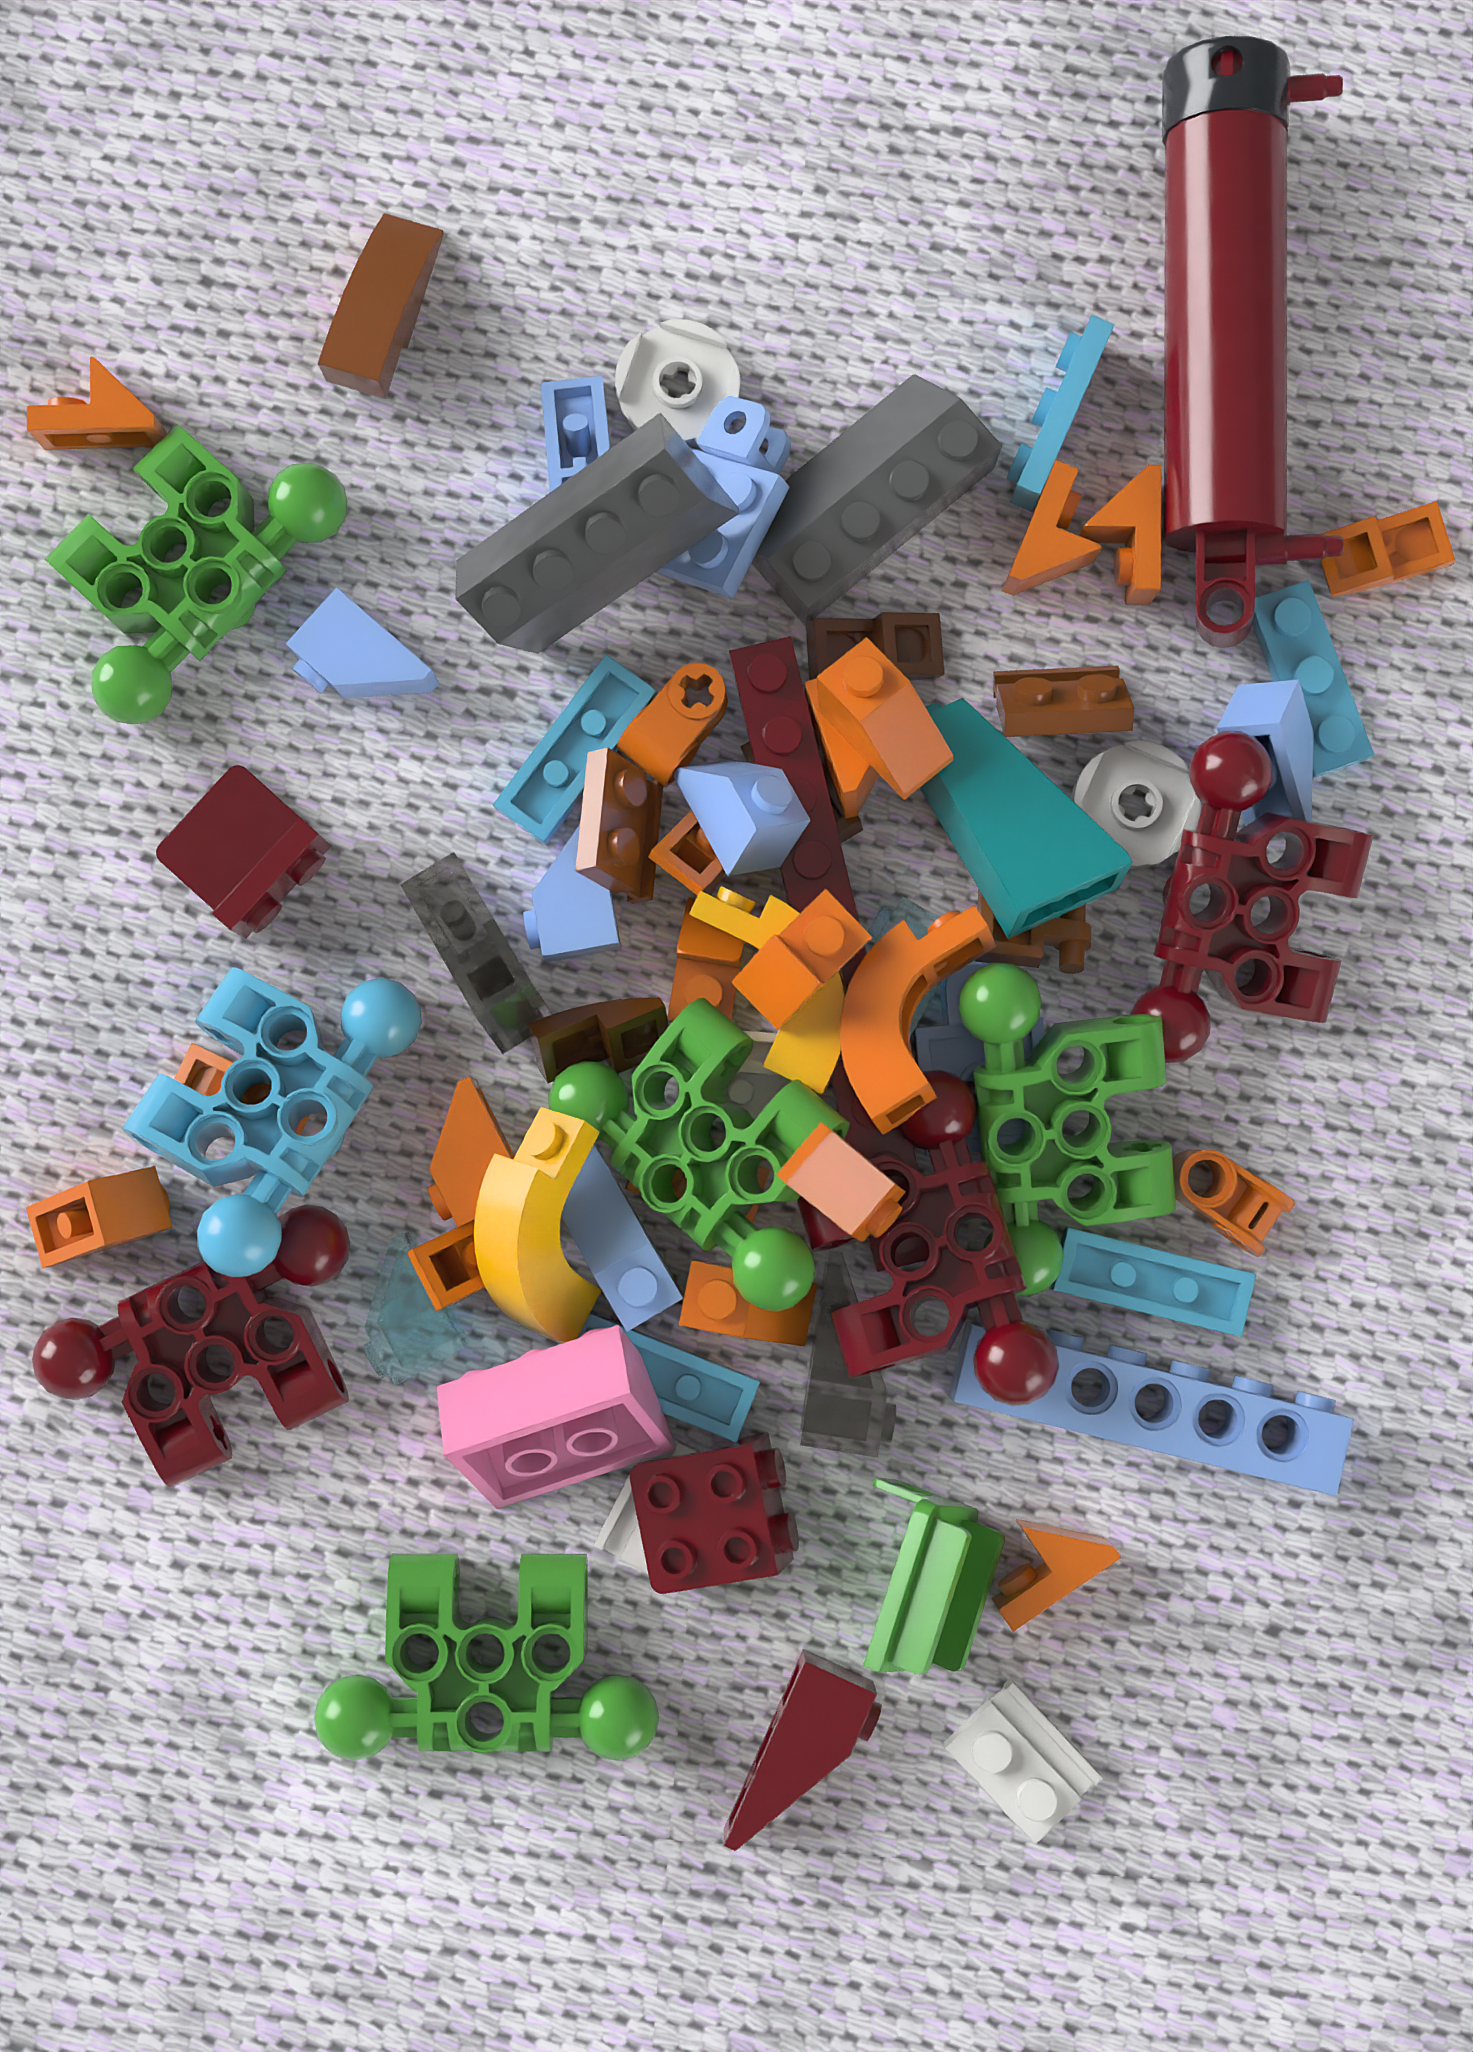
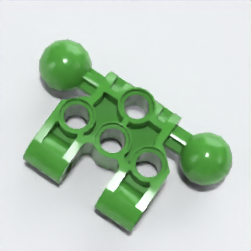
M175 424L132 468L168 504L165 514L155 517L145 525L140 533L138 542L129 546L123 545L88 514L55 547L45 560L124 634L154 633L143 646H116L99 658L92 670V694L103 714L116 722L125 724L148 723L163 714L172 698L171 672L190 653L201 661L219 639H223L230 630L240 628L250 620L255 612L256 603L266 594L265 592L274 582L287 572V569L279 560L297 542L319 543L338 533L346 518L348 501L345 487L336 474L315 463L292 464L279 472L268 491L270 515L254 530V500L231 471L178 424ZM225 498L231 499L230 506L226 512L220 516L208 517L209 510L214 503ZM187 543L186 551L181 558L174 562H165L166 554L170 548L176 544ZM226 583L232 584L231 593L227 599L217 604L208 603L210 594L216 587ZM135 588H143L142 596L138 603L129 608H121L122 600L129 591Z
M996 962L980 967L968 977L960 992L958 1009L963 1025L973 1037L984 1042L986 1064L978 1066L973 1071L981 1159L987 1162L1027 1286L1025 1291L1015 1295L1031 1297L1046 1291L1057 1279L1061 1272L1064 1256L1057 1233L1049 1224L1039 1220L1037 1200L1052 1199L1057 1206L1084 1227L1157 1217L1176 1210L1171 1143L1161 1140L1109 1143L1112 1126L1109 1116L1104 1110L1105 1101L1112 1095L1153 1089L1167 1083L1162 1018L1157 1015L1135 1014L1054 1023L1031 1051L1029 1058L1025 1059L1023 1038L1033 1029L1040 1016L1042 999L1039 988L1026 970L1011 963ZM1072 1046H1082L1084 1058L1080 1067L1074 1072L1059 1074L1056 1065L1061 1052ZM1078 1110L1088 1111L1089 1122L1085 1130L1072 1137L1063 1136L1062 1125L1066 1117ZM1013 1118L1024 1119L1026 1122L1025 1132L1019 1140L1011 1144H1000L997 1142V1132L1003 1123ZM1082 1174L1094 1175V1185L1089 1193L1080 1198H1069L1067 1196L1068 1187L1073 1179ZM993 1230L986 1237L983 1249L992 1241Z
M698 998L681 1011L633 1072L634 1111L637 1119L628 1112V1088L619 1074L601 1062L583 1061L569 1066L555 1077L548 1094L549 1110L584 1120L597 1129L600 1133L596 1141L602 1139L614 1150L611 1157V1166L641 1192L642 1198L647 1205L657 1212L664 1213L703 1250L708 1251L716 1246H720L733 1258V1283L743 1299L762 1310L778 1312L793 1307L808 1294L815 1278L814 1255L804 1239L790 1230L773 1226L758 1229L745 1216L756 1204L797 1201L801 1195L782 1181L776 1174L820 1122L843 1139L846 1136L850 1123L799 1079L785 1085L755 1120L744 1108L730 1104L726 1098V1089L750 1055L754 1046V1040L708 1000ZM674 1076L678 1082L679 1096L675 1104L670 1107L666 1102L664 1093L668 1080ZM720 1117L726 1127V1138L722 1146L716 1149L711 1141L710 1130L713 1122ZM765 1158L769 1160L774 1170V1181L766 1192L760 1187L757 1180V1169ZM679 1168L684 1172L687 1180V1188L681 1199L677 1198L672 1188L673 1176Z
M392 1554L389 1561L387 1580L385 1662L411 1689L417 1691V1697H392L387 1687L376 1679L356 1674L341 1677L329 1685L318 1699L314 1715L316 1733L324 1747L339 1758L353 1761L373 1757L387 1746L391 1738H417L419 1751H472L482 1754L493 1751H552L554 1738H582L587 1748L601 1758L619 1761L633 1758L647 1749L656 1735L659 1722V1712L655 1698L647 1686L633 1677L619 1674L603 1677L590 1685L582 1697H555V1689L568 1678L584 1661L587 1655V1554H521L518 1619L514 1623H509L495 1617L482 1618L473 1623H468L462 1619L459 1611L460 1566L458 1554ZM421 1633L434 1639L439 1651L436 1664L424 1667L417 1665L411 1660L407 1651V1643L411 1635ZM486 1633L497 1637L504 1646L505 1655L503 1662L492 1667L484 1666L477 1662L471 1649L472 1640L475 1636ZM550 1633L563 1637L570 1647L571 1655L569 1661L556 1667L543 1663L536 1652L538 1638ZM483 1701L496 1705L503 1714V1728L494 1733H484L475 1728L470 1716L471 1706Z

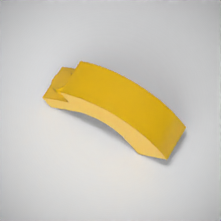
M720 886L716 897L700 891L689 915L740 938L760 950L774 934L779 935L800 913L785 902L770 895L760 918L751 915L756 902ZM841 969L780 1027L763 1063V1067L792 1081L799 1079L808 1088L821 1095L826 1092L842 1056L840 1018L847 990Z
M540 1107L514 1159L494 1153L481 1185L475 1214V1254L482 1282L497 1307L505 1315L526 1329L563 1344L578 1338L601 1292V1289L573 1271L563 1255L560 1242V1221L566 1198L600 1132L584 1120Z

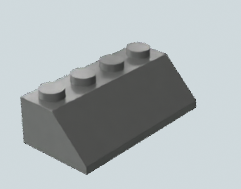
M913 374L785 480L790 488L751 564L805 625L820 615L994 470L1002 445L961 398Z
M660 412L456 560L455 599L497 644L539 654L739 514V507Z

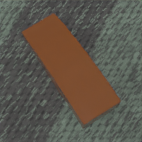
M386 213L382 215L361 252L344 289L317 364L326 382L386 399L402 347L408 349L444 236L443 230Z

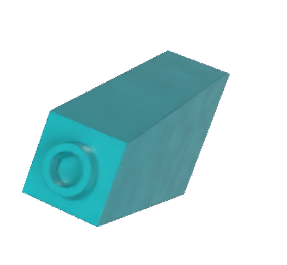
M964 698L941 706L939 703L925 706L953 753V761L922 785L920 789L1008 939L1119 889L1133 863L1124 848Z

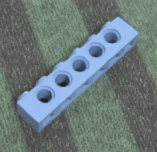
M965 1322L948 1394L954 1402L1337 1496L1354 1419L1334 1412L1336 1400L1297 1391L1295 1402L1271 1397L1273 1385L1237 1375H1234L1232 1387L1208 1381L1210 1373L1208 1368L1172 1360L1170 1370L1165 1371L1145 1366L1147 1353L1109 1344L1107 1356L1082 1350L1085 1338L1047 1329L1046 1333L1050 1336L1058 1354L1059 1369L1055 1383L1040 1399L1026 1405L1011 1406L994 1400L981 1388L975 1377L973 1356L977 1342L985 1334L983 1324ZM1095 1368L1102 1380L1100 1393L1089 1402H1077L1071 1391L1073 1378L1083 1369ZM1158 1384L1164 1395L1163 1406L1156 1415L1149 1418H1141L1135 1409L1136 1395L1144 1386ZM1219 1399L1226 1410L1225 1422L1217 1431L1204 1433L1198 1422L1199 1412L1207 1402ZM1282 1415L1288 1425V1435L1280 1446L1268 1449L1262 1440V1429L1270 1418Z

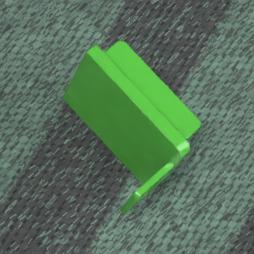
M875 1477L874 1487L917 1504L911 1514L863 1666L878 1673L909 1671L914 1674H926L931 1669L932 1663L953 1672L961 1671L966 1666L1005 1543V1536L1001 1531L978 1523L977 1508L961 1502L951 1501L896 1479Z

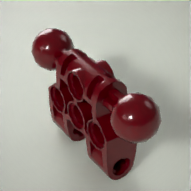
M1223 731L1208 738L1198 746L1190 762V783L1196 796L1203 802L1197 831L1183 829L1181 845L1177 860L1175 861L1173 874L1167 879L1163 888V903L1165 907L1158 941H1156L1153 953L1154 956L1165 959L1160 984L1138 997L1130 1012V1015L1149 1014L1162 1018L1165 1063H1178L1188 1060L1202 1050L1210 1035V1014L1204 1000L1197 994L1203 969L1220 996L1241 1009L1316 1023H1326L1342 960L1313 951L1289 947L1288 939L1294 933L1299 922L1300 909L1298 899L1306 891H1318L1349 898H1358L1374 836L1356 830L1266 812L1237 832L1241 812L1263 799L1273 781L1272 760L1267 750L1254 736L1242 731ZM1282 833L1286 841L1285 851L1277 861L1270 864L1266 855L1267 846L1275 835ZM1203 884H1208L1210 889L1208 905L1201 912L1192 914L1189 905L1193 891ZM1268 896L1270 912L1262 923L1253 926L1251 910L1260 898ZM1253 959L1255 973L1252 979L1246 985L1237 987L1235 976L1238 968L1245 961Z
M940 1069L923 1071V1075L937 1098L917 1110L907 1121L900 1124L898 1128L903 1137L915 1147L928 1150L935 1174L924 1177L919 1171L888 1155H882L869 1160L888 1177L899 1176L905 1178L909 1182L910 1191L908 1198L900 1205L902 1206V1211L897 1219L879 1236L881 1238L879 1247L880 1260L885 1270L893 1277L892 1288L883 1295L843 1307L831 1313L850 1378L861 1377L951 1350L968 1317L969 1309L977 1307L985 1330V1334L977 1342L973 1356L974 1373L981 1388L994 1400L1011 1406L1030 1404L1043 1397L1055 1383L1059 1369L1057 1349L1046 1332L1036 1324L1023 1320L1015 1294L1027 1289L987 1162H973L965 1140L973 1130L977 1117L976 1098L969 1085L956 1074ZM802 1196L797 1200L812 1252L825 1251L859 1241L846 1233ZM974 1218L986 1220L993 1226L994 1234L990 1244L981 1251L970 1252L960 1247L957 1234L962 1224ZM870 1233V1235L867 1238H871L874 1236ZM908 1238L923 1239L928 1243L930 1252L926 1264L916 1271L907 1272L900 1270L895 1262L897 1247ZM937 1300L943 1302L949 1309L950 1319L947 1327L943 1332L934 1336L920 1334L915 1327L914 1317L916 1310L927 1301Z
M306 1204L291 1208L278 1218L281 1223V1243L275 1259L262 1271L249 1276L230 1277L214 1271L206 1262L202 1261L119 1301L117 1304L119 1316L101 1325L80 1318L56 1321L42 1332L35 1344L32 1356L35 1378L50 1394L63 1399L80 1400L91 1397L103 1389L114 1373L116 1360L134 1352L138 1362L133 1368L122 1404L162 1481L168 1487H174L232 1459L233 1454L230 1440L214 1408L211 1394L228 1391L246 1376H252L257 1379L278 1420L287 1430H292L349 1402L345 1382L310 1308L279 1297L268 1296L265 1288L283 1279L295 1285L313 1287L327 1283L337 1276L349 1257L350 1239L347 1228L335 1213L322 1206ZM183 1286H193L204 1295L206 1309L202 1318H191L180 1309L178 1296ZM280 1316L290 1323L294 1332L291 1346L285 1348L276 1347L267 1340L264 1333V1324L268 1317ZM210 1345H222L231 1352L235 1362L231 1375H218L209 1368L206 1361V1352ZM151 1374H163L172 1381L175 1388V1397L172 1403H160L150 1395L148 1380Z

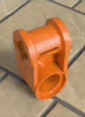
M693 662L682 666L674 673L653 701L631 721L621 735L616 748L664 787L671 785L675 781L673 775L676 769L689 765L698 752L700 745L722 720L727 711L728 697L722 676L715 668L706 663ZM706 685L709 686L708 691L712 703L706 707L704 704L697 702L691 709L688 708L689 701L685 690L691 686L694 690L700 691Z
M1188 1149L1178 1153L1173 1158L1175 1199L1209 1222L1211 1227L1244 1251L1260 1257L1265 1250L1262 1241L1281 1213H1289L1294 1207L1295 1202L1269 1182L1249 1173L1224 1154L1215 1150ZM1204 1161L1212 1171L1213 1182L1205 1194L1198 1196L1190 1189L1188 1174L1196 1162Z

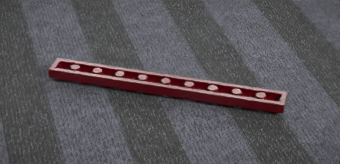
M789 636L729 650V659L754 764L782 769L810 818V822L781 867H779L788 905L801 913L826 889L859 922L792 638ZM865 946L841 968L846 990L857 967L867 954ZM841 1056L830 1082L837 1111L850 1123L844 1140L868 1160L888 1155L919 1171L913 1144L903 1137L898 1126L883 1135L872 1121L849 1081ZM891 1176L889 1178L905 1191L904 1195L897 1202L901 1205L908 1198L910 1191L909 1182L905 1178ZM868 1238L876 1271H885L880 1260L879 1247L881 1238ZM908 1238L901 1242L895 1253L897 1266L902 1267L927 1261L930 1254L928 1243L919 1238Z

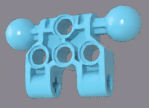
M230 968L195 1020V1023L204 1032L243 1056L226 1070L221 1082V1090L213 1096H205L169 1076L158 1074L122 1127V1130L128 1136L144 1147L213 1187L254 1176L243 1194L218 1199L202 1215L197 1230V1247L204 1262L214 1271L230 1277L249 1276L262 1271L275 1259L281 1243V1223L277 1217L280 1208L290 1193L298 1197H304L328 1158L332 1157L341 1148L346 1130L374 1088L366 1076L376 1060L401 1054L416 1040L422 1024L421 1007L415 995L400 982L380 977L361 982L347 994L340 1013L341 1030L345 1039L334 1056L325 1052L320 1028L310 1006L241 969ZM298 1030L307 1033L305 1042L300 1047L290 1051L277 1049V1044L284 1034ZM257 1083H266L272 1086L269 1096L263 1102L256 1105L242 1103L243 1094L250 1086ZM310 1114H321L327 1117L325 1127L318 1134L307 1137L296 1134L298 1123L304 1117ZM220 1137L235 1138V1146L227 1157L220 1160L206 1159L208 1146L214 1140Z

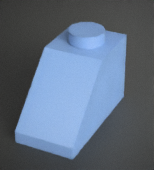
M337 587L285 643L296 658L299 659L292 669L320 694L328 686L342 698L431 693L439 684L431 668Z
M1299 679L1238 685L1217 726L1218 734L1223 731H1242L1254 736L1265 747L1272 760L1273 780L1264 798L1252 807L1242 811L1245 826L1266 812L1312 821L1313 729Z
M724 760L678 767L673 775L727 876L781 867L810 822L809 816L782 769L735 760Z
M580 825L531 893L534 910L523 912L530 949L541 948L542 956L547 962L622 949L612 892L575 871Z

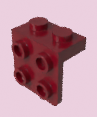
M235 765L225 772L157 846L156 856L165 867L214 910L212 914L230 931L247 939L253 931L259 933L275 919L282 908L280 902L296 884L299 886L304 885L319 871L326 860L323 855L332 845L243 766Z
M768 1432L742 1437L729 1447L640 1462L631 1469L629 1479L649 1581L655 1592L667 1594L777 1576L793 1561V1552L797 1551L799 1547L798 1529L792 1512L784 1513L779 1487H784L786 1483L785 1465L780 1449L771 1448Z

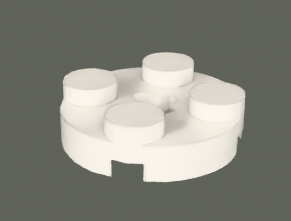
M671 319L660 322V328L649 330L643 336L640 332L625 346L616 367L615 386L623 419L635 431L661 412L689 447L700 448L696 442L715 407L727 396L740 397V373L737 362L735 364L734 357L727 349V343L712 328L686 319ZM678 371L688 373V384L694 387V390L690 394H683L680 398L668 396V389L660 385L663 378L674 379Z
M1141 740L1125 742L1123 745L1111 747L1093 757L1079 774L1071 795V800L1127 851L1133 861L1129 869L1155 867L1177 853L1180 849L1183 829H1196L1201 810L1200 799L1196 796L1190 783V776L1188 775L1190 770L1183 759L1162 745ZM1135 789L1141 790L1146 794L1143 803L1151 808V814L1149 817L1139 815L1134 821H1131L1124 816L1125 809L1119 805L1120 795L1129 797Z

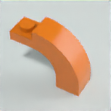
M975 905L962 913L960 911H951L939 917L929 926L927 935L919 940L916 939L905 920L901 921L874 944L857 967L850 981L840 1018V1046L843 1063L857 1097L883 1135L907 1121L917 1110L937 1098L914 1060L910 1046V1027L918 1004L929 990L996 947L990 929Z

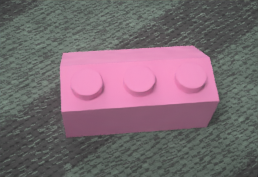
M619 1325L607 1329L598 1328L587 1331L578 1339L548 1349L531 1350L524 1353L519 1359L487 1370H472L462 1375L460 1379L437 1386L444 1456L496 1509L675 1450L672 1434L642 1355Z

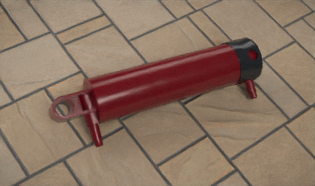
M1222 36L1205 39L1184 47L1167 61L1162 75V142L1165 146L1164 541L1169 547L1180 551L1196 553L1195 622L1197 632L1203 641L1218 648H1229L1238 645L1245 640L1251 631L1255 609V565L1287 564V561L1323 560L1326 557H1340L1343 554L1344 545L1341 536H1326L1324 534L1287 535V137L1289 106L1293 102L1321 101L1326 97H1339L1343 92V77L1340 75L1326 76L1324 73L1290 76V63L1285 50L1272 41L1252 36ZM1231 601L1239 606L1243 615L1235 623L1224 626L1211 621L1207 611L1216 602Z

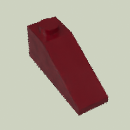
M805 1649L802 1650L724 1826L725 1847L737 1851L850 1757L858 1738L866 1742L869 1740L882 1709V1704L875 1701L877 1691L873 1680Z

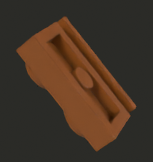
M1119 666L993 671V697L997 698L996 708L1004 737L1133 731L1134 705L1124 679H1119Z
M607 747L588 752L575 871L614 894L623 892L627 895V901L631 904L653 900L656 863L648 856L658 844L663 785L658 781H648L645 771Z

